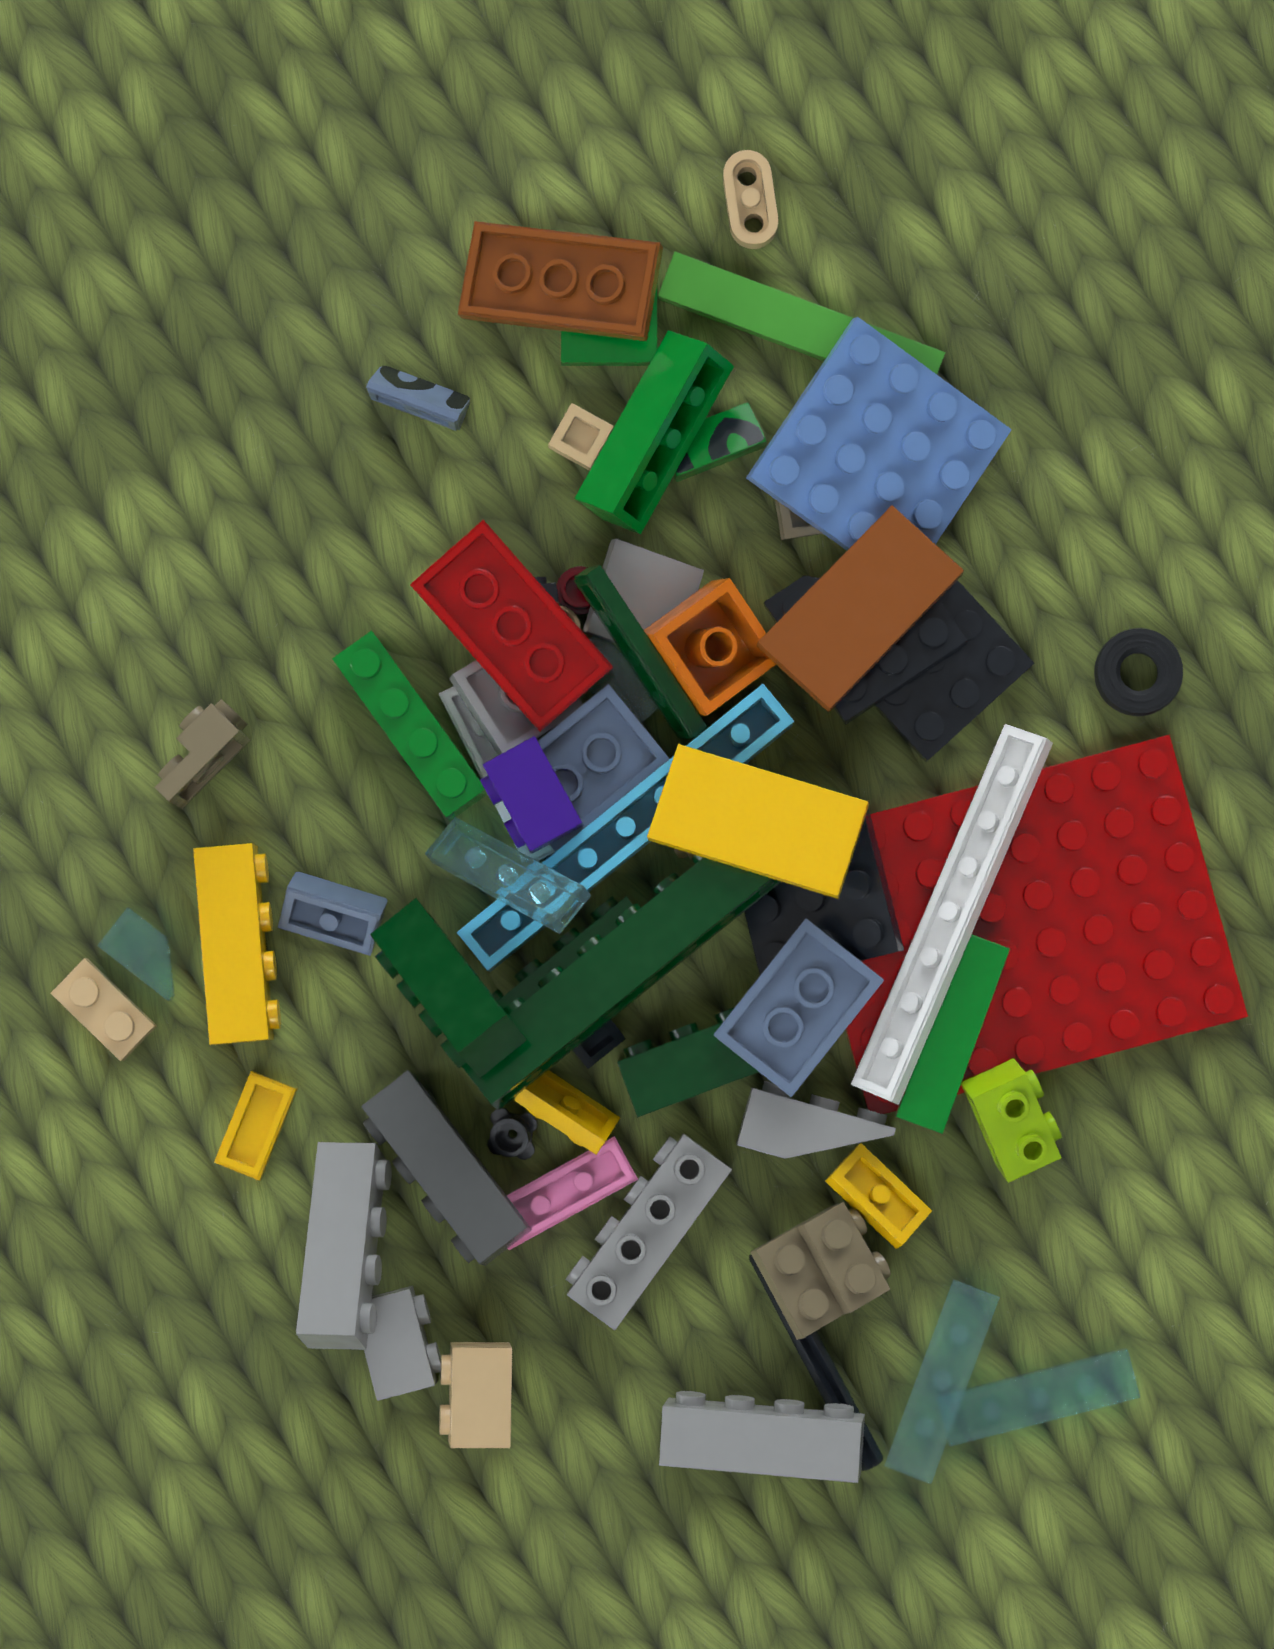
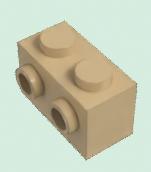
M450 1342V1355H441L440 1384L449 1385V1405H440V1435H448L450 1448H510L512 1347L510 1343Z

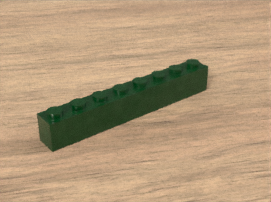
M695 855L692 859L695 863L694 866L681 876L675 872L661 881L654 889L656 896L643 907H640L637 903L625 910L615 921L618 927L607 936L602 938L600 935H596L584 943L576 952L579 958L565 970L558 966L548 972L538 982V986L541 988L526 1001L520 997L504 1008L505 1012L527 1039L526 1042L481 1078L467 1063L462 1068L490 1104L497 1110H500L781 881Z

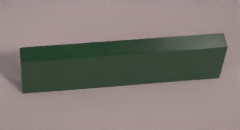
M602 566L588 567L576 575L574 582L676 736L680 739L696 738L708 727Z

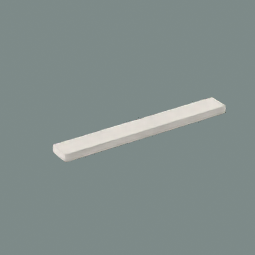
M1007 724L1004 725L851 1085L899 1105L1053 742L1049 739Z

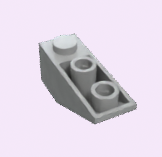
M764 1081L762 1090L751 1088L736 1145L786 1159L893 1136L896 1128L885 1125L887 1115L863 1108L858 1109L856 1117L837 1112L840 1104L838 1101L811 1094L808 1104L790 1099V1096L778 1086Z

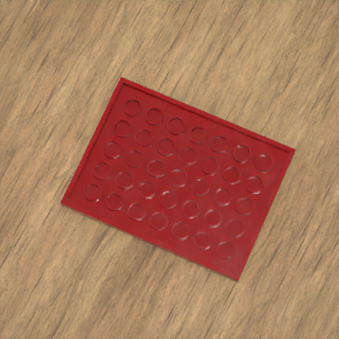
M1170 734L1042 768L972 932V935L1010 948L962 1082L1013 1058L1025 1072L1032 1069L1037 1074L1248 1017ZM979 785L870 814L904 950L861 961L882 977L884 981L845 1029L856 1071ZM961 1085L957 1095L964 1093V1090ZM862 1090L867 1110L880 1114L897 1111L899 1105Z

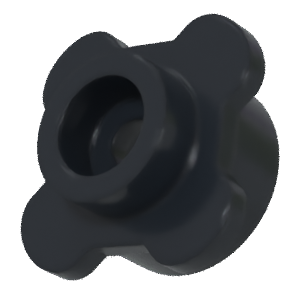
M504 1107L500 1110L496 1109L490 1117L494 1126L491 1129L490 1138L487 1142L489 1150L495 1155L505 1157L517 1156L521 1160L529 1159L535 1152L532 1138L533 1131L539 1125L538 1119L529 1112L519 1115L510 1113ZM509 1130H515L517 1137H510Z

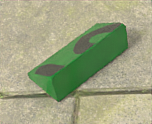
M748 402L704 420L674 474L676 483L766 447V438Z

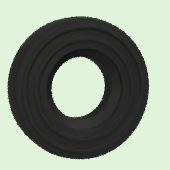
M1145 628L1128 629L1116 634L1100 650L1094 668L1095 683L1101 697L1116 711L1130 716L1151 715L1166 707L1178 694L1183 680V664L1174 644L1162 634ZM1144 654L1153 660L1157 668V678L1151 688L1144 691H1135L1123 683L1120 676V667L1123 660L1129 655Z

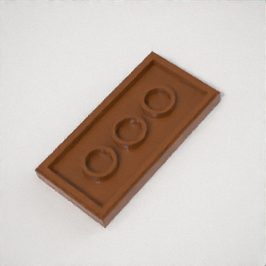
M474 221L458 315L462 319L647 341L663 246L660 242Z
M891 505L758 641L757 647L826 711L830 712L963 575L964 570Z

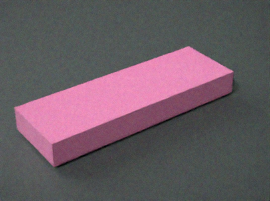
M615 1136L605 1141L597 1155L588 1150L507 1195L532 1228L530 1232L510 1246L508 1250L638 1180Z

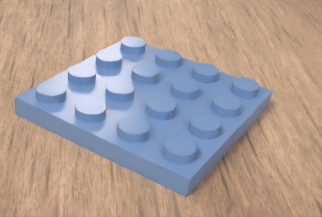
M857 316L851 320L746 479L845 550H848L891 505L936 544L1012 429Z

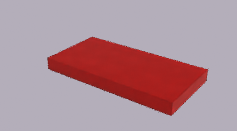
M484 520L410 584L539 732H542L614 668Z

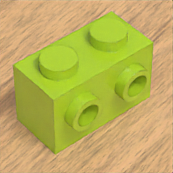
M1013 1058L961 1082V1086L993 1161L1008 1183L1062 1158L1055 1141L1062 1138V1135L1050 1111L1043 1114L1037 1099L1044 1097V1092L1032 1069L1025 1072Z

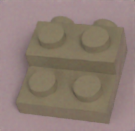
M222 699L215 705L211 703L205 710L201 706L196 707L180 723L179 727L183 732L176 738L190 753L184 759L180 755L172 758L159 772L158 776L162 780L154 788L170 803L183 809L251 741L242 732L248 724Z
M844 1202L824 1209L750 1252L797 1340L805 1338L842 1315L857 1310L891 1290L885 1280L891 1275L886 1260L879 1252H870L862 1235L867 1233L863 1217L855 1208L847 1209Z

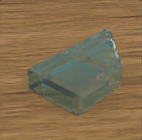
M127 907L97 946L166 1000L171 1001L175 996L168 937L131 908Z

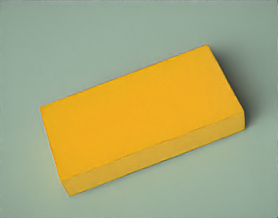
M251 1071L214 1163L260 1181L298 1089Z

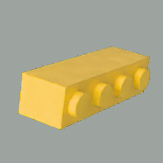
M253 843L193 848L209 1045L274 1040L273 1029L281 1028V1014L278 999L271 1000L269 981L277 979L275 952L266 950L265 932L273 931L270 902L262 903L261 883L269 882L266 853L258 854V846Z

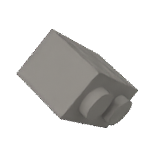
M412 1285L372 1296L371 1303H374L376 1306L377 1322L375 1332L368 1334L367 1348L364 1350L377 1401L435 1386L438 1381L436 1373L441 1371V1355L437 1343L428 1344L423 1325L431 1323V1318L424 1294L416 1296Z

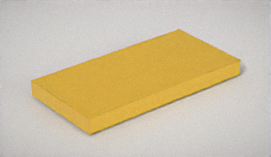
M678 744L647 838L649 841L839 899L869 802Z

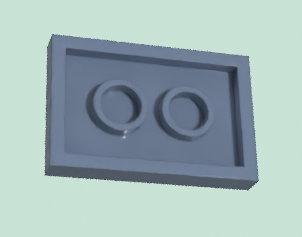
M609 684L538 741L584 825L551 843L552 849L555 852L670 759Z
M805 918L713 1036L792 1097L883 983L884 979Z

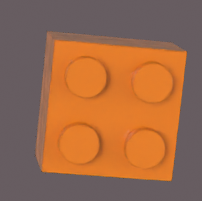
M730 578L710 581L644 630L700 716H708L776 665L757 647L758 641L766 632Z

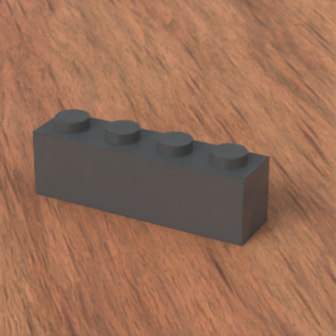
M407 1070L361 1106L369 1116L363 1121L368 1132L379 1145L386 1141L390 1144L398 1157L392 1160L393 1165L408 1184L417 1180L427 1194L421 1200L423 1205L439 1224L443 1220H447L457 1234L451 1239V1242L468 1263L476 1259L480 1265L486 1266L532 1230L414 1073Z

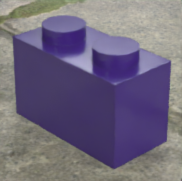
M535 736L482 764L488 775L480 779L493 805L503 801L511 819L504 822V825L517 849L527 845L529 851L533 854L584 826Z

